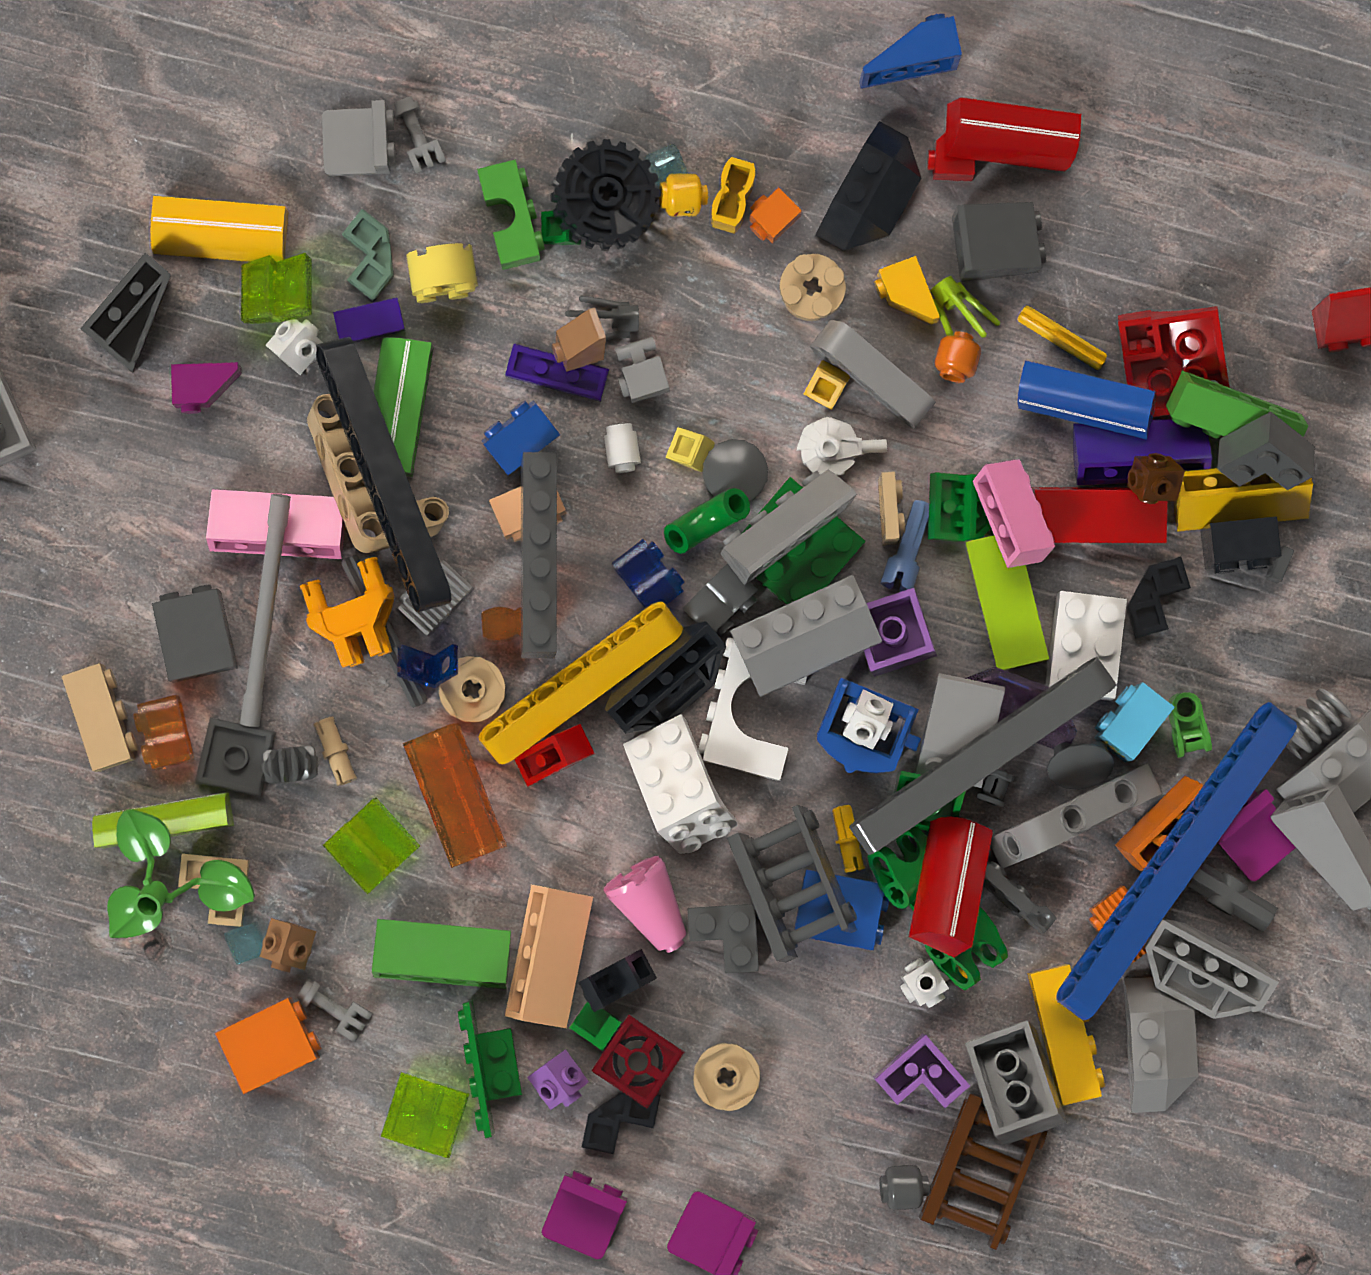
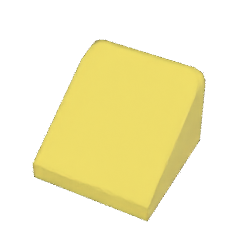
M677 427L665 458L703 472V463L715 443L704 435Z

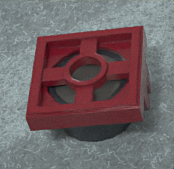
M628 1014L591 1071L648 1108L685 1051Z

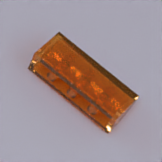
M459 723L446 725L403 743L451 868L507 847Z

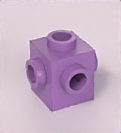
M566 1049L527 1077L550 1110L560 1103L567 1107L582 1096L578 1090L589 1083Z

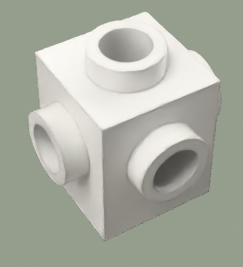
M291 315L286 322H283L277 328L275 335L266 346L295 372L301 375L311 363L317 360L316 345L323 342L317 337L320 331L307 319L300 323Z
M863 689L856 703L850 702L842 717V721L846 722L843 736L849 738L857 745H864L873 750L879 738L885 741L891 730L893 722L888 719L893 703Z
M920 957L904 967L907 973L900 976L904 982L900 988L909 1003L916 1001L919 1006L926 1003L928 1008L946 998L943 992L949 989L945 982L950 978L939 970L931 959L924 962ZM925 976L930 977L932 980V986L927 990L922 989L920 986V980Z

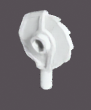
M824 417L804 428L796 451H801L803 465L806 464L812 473L818 471L821 475L829 469L836 476L845 474L844 471L853 466L855 457H860L866 453H886L887 440H862V438L856 437L853 428L848 423L831 417Z

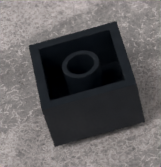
M1277 516L1210 523L1200 530L1205 569H1214V574L1235 572L1234 570L1240 569V566L1247 565V571L1267 569V566H1272L1273 561L1282 556Z

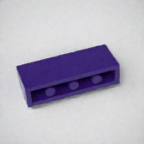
M1172 419L1152 420L1148 437L1143 439L1085 424L1073 423V460L1077 485L1128 483V473L1132 469L1134 457L1148 456L1150 453L1171 456L1185 471L1211 469L1212 454L1209 436L1200 427L1191 425L1189 428L1183 427Z

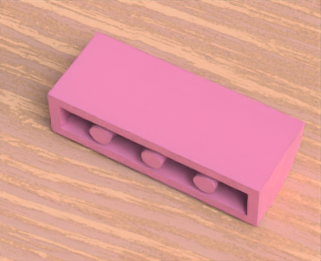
M212 489L206 535L209 551L264 555L268 532L267 520L271 494L279 493ZM282 494L290 496L291 501L281 556L342 559L345 522L341 517L334 497Z

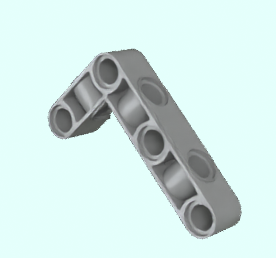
M1146 763L1043 814L993 835L990 847L999 866L1003 869L1051 849L1162 794V791L1149 764Z

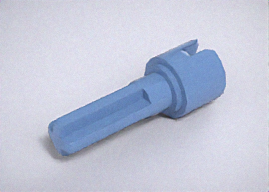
M915 500L913 502L897 554L889 557L880 582L884 587L891 589L896 578L902 579L900 592L914 588L920 569L915 560L929 519V503L922 500Z

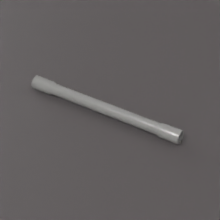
M271 494L268 512L267 540L247 686L243 696L240 724L249 727L260 726L262 713V693L284 533L288 523L291 501L290 496L282 494Z

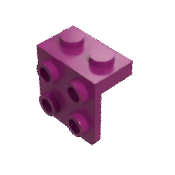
M1267 789L1259 790L1258 792L1256 790L1253 791L1217 842L1250 881L1260 879L1296 848L1270 817L1276 808L1271 803L1275 799Z
M574 1170L571 1175L565 1172L543 1225L542 1235L547 1239L592 1258L601 1259L606 1252L620 1215L625 1208L627 1198L622 1196L623 1190L605 1183L602 1188L591 1183L592 1177Z
M695 1191L679 1219L667 1244V1249L670 1253L713 1275H738L743 1264V1260L739 1259V1256L744 1246L749 1249L751 1248L759 1230L754 1228L756 1224L754 1218L700 1191Z

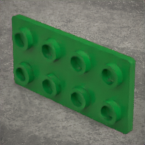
M467 1001L463 1003V1009L458 1011L461 1031L467 1030L469 1043L463 1044L466 1064H473L474 1076L469 1078L472 1098L478 1097L480 1109H477L475 1112L476 1126L478 1132L484 1131L485 1138H490L495 1134L490 1100L522 1095L512 1028L478 1033L473 1001Z

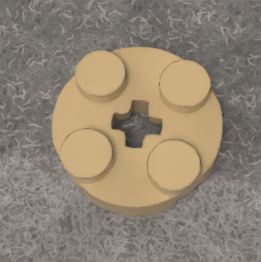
M803 254L787 265L781 276L779 290L782 301L792 315L802 320L816 321L837 311L844 299L846 285L843 271L833 260L820 254ZM816 279L818 280V286L822 287V291L814 292L813 296H809L807 288L803 284Z
M462 657L452 662L445 669L440 680L439 697L443 707L451 716L467 723L483 722L494 716L504 702L505 680L500 670L492 662L481 657ZM470 680L473 684L480 683L482 686L478 691L480 696L475 699L471 695L465 697L463 693L467 689L465 683Z
M721 1043L714 1045L701 1054L694 1067L693 1081L695 1090L704 1103L715 1109L725 1111L740 1109L747 1105L756 1094L760 1081L759 1066L752 1054L737 1044ZM726 1067L728 1071L734 1070L736 1072V1076L732 1078L733 1085L727 1086L725 1082L719 1084L717 1078L721 1076L720 1069Z

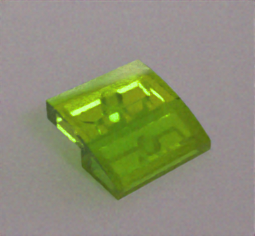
M306 253L278 262L271 256H266L242 264L241 321L243 323H274L312 315V259Z
M376 797L323 844L324 848L366 894L374 890L420 847L418 842Z
M401 1072L381 1137L438 1156L450 1158L470 1094Z

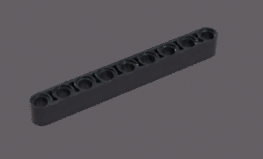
M344 337L317 344L316 359L414 610L419 613L450 604L452 598L449 583L351 337Z

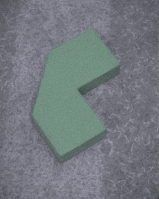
M361 209L342 233L345 239L366 254V257L347 281L374 302L394 277L388 228Z

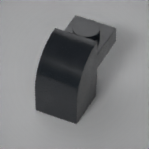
M640 949L578 983L583 990L584 998L590 1004L593 1012H596L652 982L657 977L643 950Z

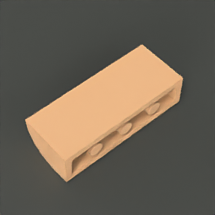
M531 884L505 1012L506 1017L567 1029L593 901L592 896Z

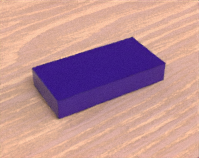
M397 297L333 312L339 339L351 337L354 343L405 331Z

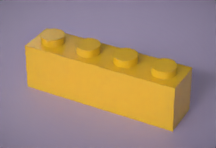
M1069 964L1027 973L1054 1084L1062 1106L1101 1097L1100 1088L1105 1087L1101 1068L1095 1069L1092 1057L1097 1055L1093 1035L1087 1036L1084 1025L1085 1022H1089V1019H1080L1056 1000L1058 989L1072 971Z

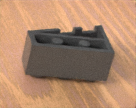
M144 253L80 328L132 373L171 279V274L147 253Z

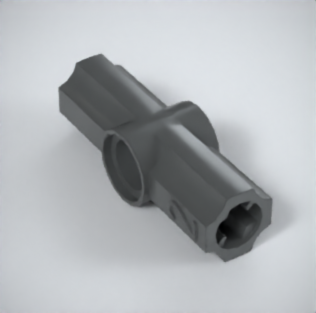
M1205 862L1201 864L1187 884V887L1207 898L1206 902L1230 916L1233 914L1261 932H1264L1270 925L1278 907L1248 890V886L1225 872H1218Z

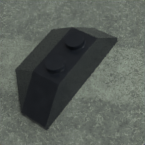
M880 121L877 123L833 198L815 236L842 251L890 236L922 179L908 136Z
M706 621L683 627L682 634L675 642L613 686L605 710L625 734L633 733L634 731H649L680 715L714 686L722 654H724L726 649L725 643Z

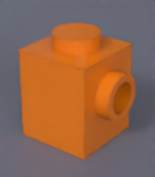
M778 187L768 198L762 195L750 207L753 211L750 214V222L752 223L750 228L762 241L767 238L773 244L801 217L802 210Z

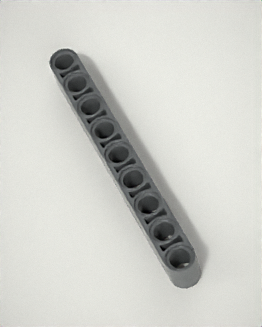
M1098 657L1090 659L859 817L849 826V829L868 855L877 852L1104 697L1117 684Z

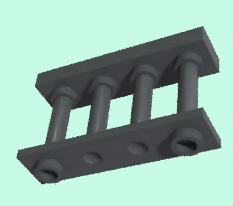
M800 805L792 807L797 820L754 839L753 837L750 838L749 835L739 832L727 837L776 961L784 963L798 958L795 951L798 943L837 925H840L841 930L844 932L853 933L857 931L854 923L857 920L856 912L851 903H846L816 830L819 828L817 817L812 810H808V808ZM802 832L809 851L768 870L761 867L757 857L760 855V851ZM810 864H815L821 882L782 900L774 899L770 889L773 886L772 882ZM828 895L834 910L833 913L794 931L786 929L782 919L785 917L786 912L820 896Z

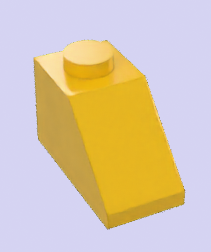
M916 256L879 269L877 274L878 280H875L874 284L880 299L886 298L889 306L931 325L938 322L940 316Z

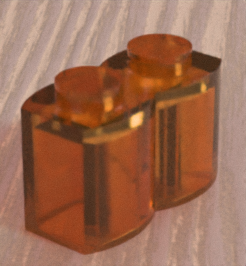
M493 607L481 613L482 631L485 640L494 643H504L512 641L517 637L521 638V607L516 610L507 607Z
M172 695L137 704L138 712L134 713L133 716L137 731L143 732L145 737V745H141V752L146 765L151 764L153 770H160L195 761L180 696Z

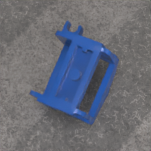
M840 678L818 730L817 741L831 757L844 765L847 773H853L856 770L869 773L891 772L895 770L904 747L917 751L921 738L910 734V730L919 709ZM864 689L893 703L888 720L897 723L898 718L903 721L889 755L875 749L872 750L864 745H857L850 739L829 731L843 696L848 697L847 704L850 702L855 704Z

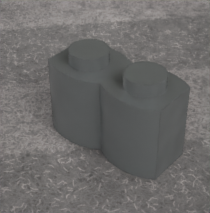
M726 564L683 607V610L696 623L706 621L716 634L721 637L734 624L731 617L740 610L744 614L757 602L758 599L754 595L758 592V589L751 582L744 585L731 567Z

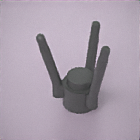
M584 295L579 297L581 302L614 308L611 312L596 311L599 319H611L612 329L618 328V331L605 334L606 341L630 338V331H639L638 305ZM567 310L565 316L578 317L585 311Z

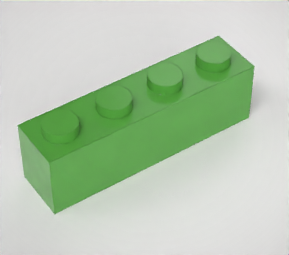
M1183 370L1166 404L1175 423L1187 428L1191 425L1200 427L1205 434L1218 439L1221 435L1225 437L1269 412L1275 414L1303 437L1309 427L1300 413Z

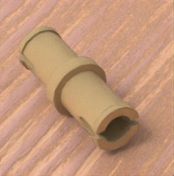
M328 717L314 723L313 725L324 748L322 755L324 760L328 759L337 786H342L356 780L357 776L346 753L349 750L346 743H342L334 717Z

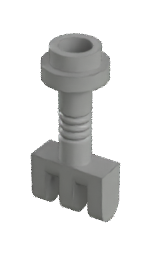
M412 96L395 102L394 115L396 118L403 117L415 145L414 149L407 151L415 173L422 171L421 165L417 160L422 156L427 168L434 166L429 155L434 151L439 163L445 162L446 159L438 140L436 139L428 143L415 114V110L420 108L418 102L413 101Z
M306 981L296 997L301 1000L300 1004L307 1007L311 1002L320 1009H323V1011L326 1010L327 1013L340 1021L335 1031L355 1042L358 1036L353 1031L348 1030V1027L351 1024L362 1031L366 1025L356 1019L355 1016L359 1013L362 1017L370 1019L373 1013L354 1001L347 1010L318 992L320 984L315 981L313 984Z

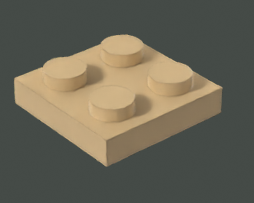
M882 472L878 479L882 546L896 545L899 536H903V533H905L904 513H898L897 504L903 500L902 480L895 479V472Z

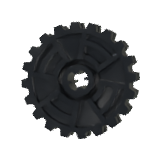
M603 139L601 145L598 146L594 141L587 142L583 150L577 147L573 150L569 159L566 158L558 169L559 172L553 179L552 186L555 188L554 192L550 195V200L557 203L556 208L552 212L554 217H561L563 221L559 227L563 232L570 230L573 233L571 239L577 243L582 239L585 241V248L591 250L594 245H600L601 251H609L612 245H615L619 250L624 248L629 241L632 243L636 242L653 223V218L658 213L660 207L656 202L661 197V189L655 188V183L659 178L657 173H650L651 162L648 159L642 161L639 158L640 151L634 148L632 151L626 149V143L621 141L617 146L611 144L610 139ZM603 190L610 192L608 197L611 198L608 201L602 199L603 194L601 192Z

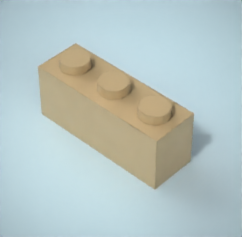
M99 663L63 675L62 680L92 771L100 772L136 760L133 752L138 750L133 733H127L123 720L127 719V713L122 700L116 701L113 689L117 688V683L112 669L106 670L105 665Z

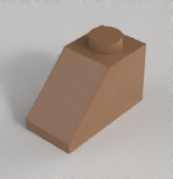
M595 307L588 309L556 331V343L552 344V349L557 363L563 362L566 372L604 360L606 336Z

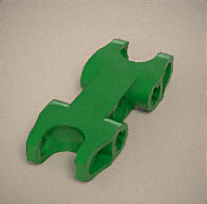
M916 826L896 838L897 845L904 855V861L900 860L890 848L885 846L867 856L869 867L888 900L897 908L904 909L910 906L913 911L928 838ZM908 835L916 841L917 848L910 842ZM879 857L884 860L888 869L881 865ZM979 907L971 948L956 957H951L925 945L928 955L938 969L963 990H967L981 980L979 969L972 959L971 952L975 953L985 965L994 968L1008 958L1007 948L995 924L981 907ZM986 944H989L994 948L997 956L993 955L990 952ZM958 966L967 974L968 979L962 976Z

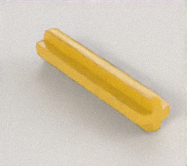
M1026 305L1018 316V322L1096 370H1099L1107 359L1105 352L1030 306Z

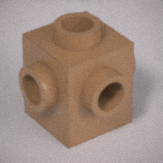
M271 918L259 957L272 961L271 967L290 973L291 967L305 970L316 931Z

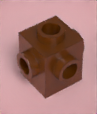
M1150 453L1148 456H1135L1132 469L1128 473L1127 486L1144 503L1156 504L1158 501H1178L1185 470L1171 456L1159 453Z

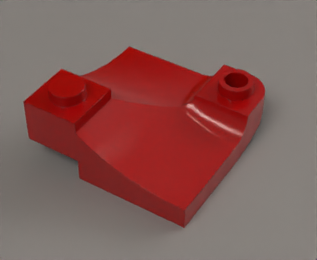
M1218 306L1180 311L1147 310L1118 315L1127 385L1155 391V412L1153 417L1170 415L1166 404L1182 370L1210 381L1215 380L1219 384L1230 388Z

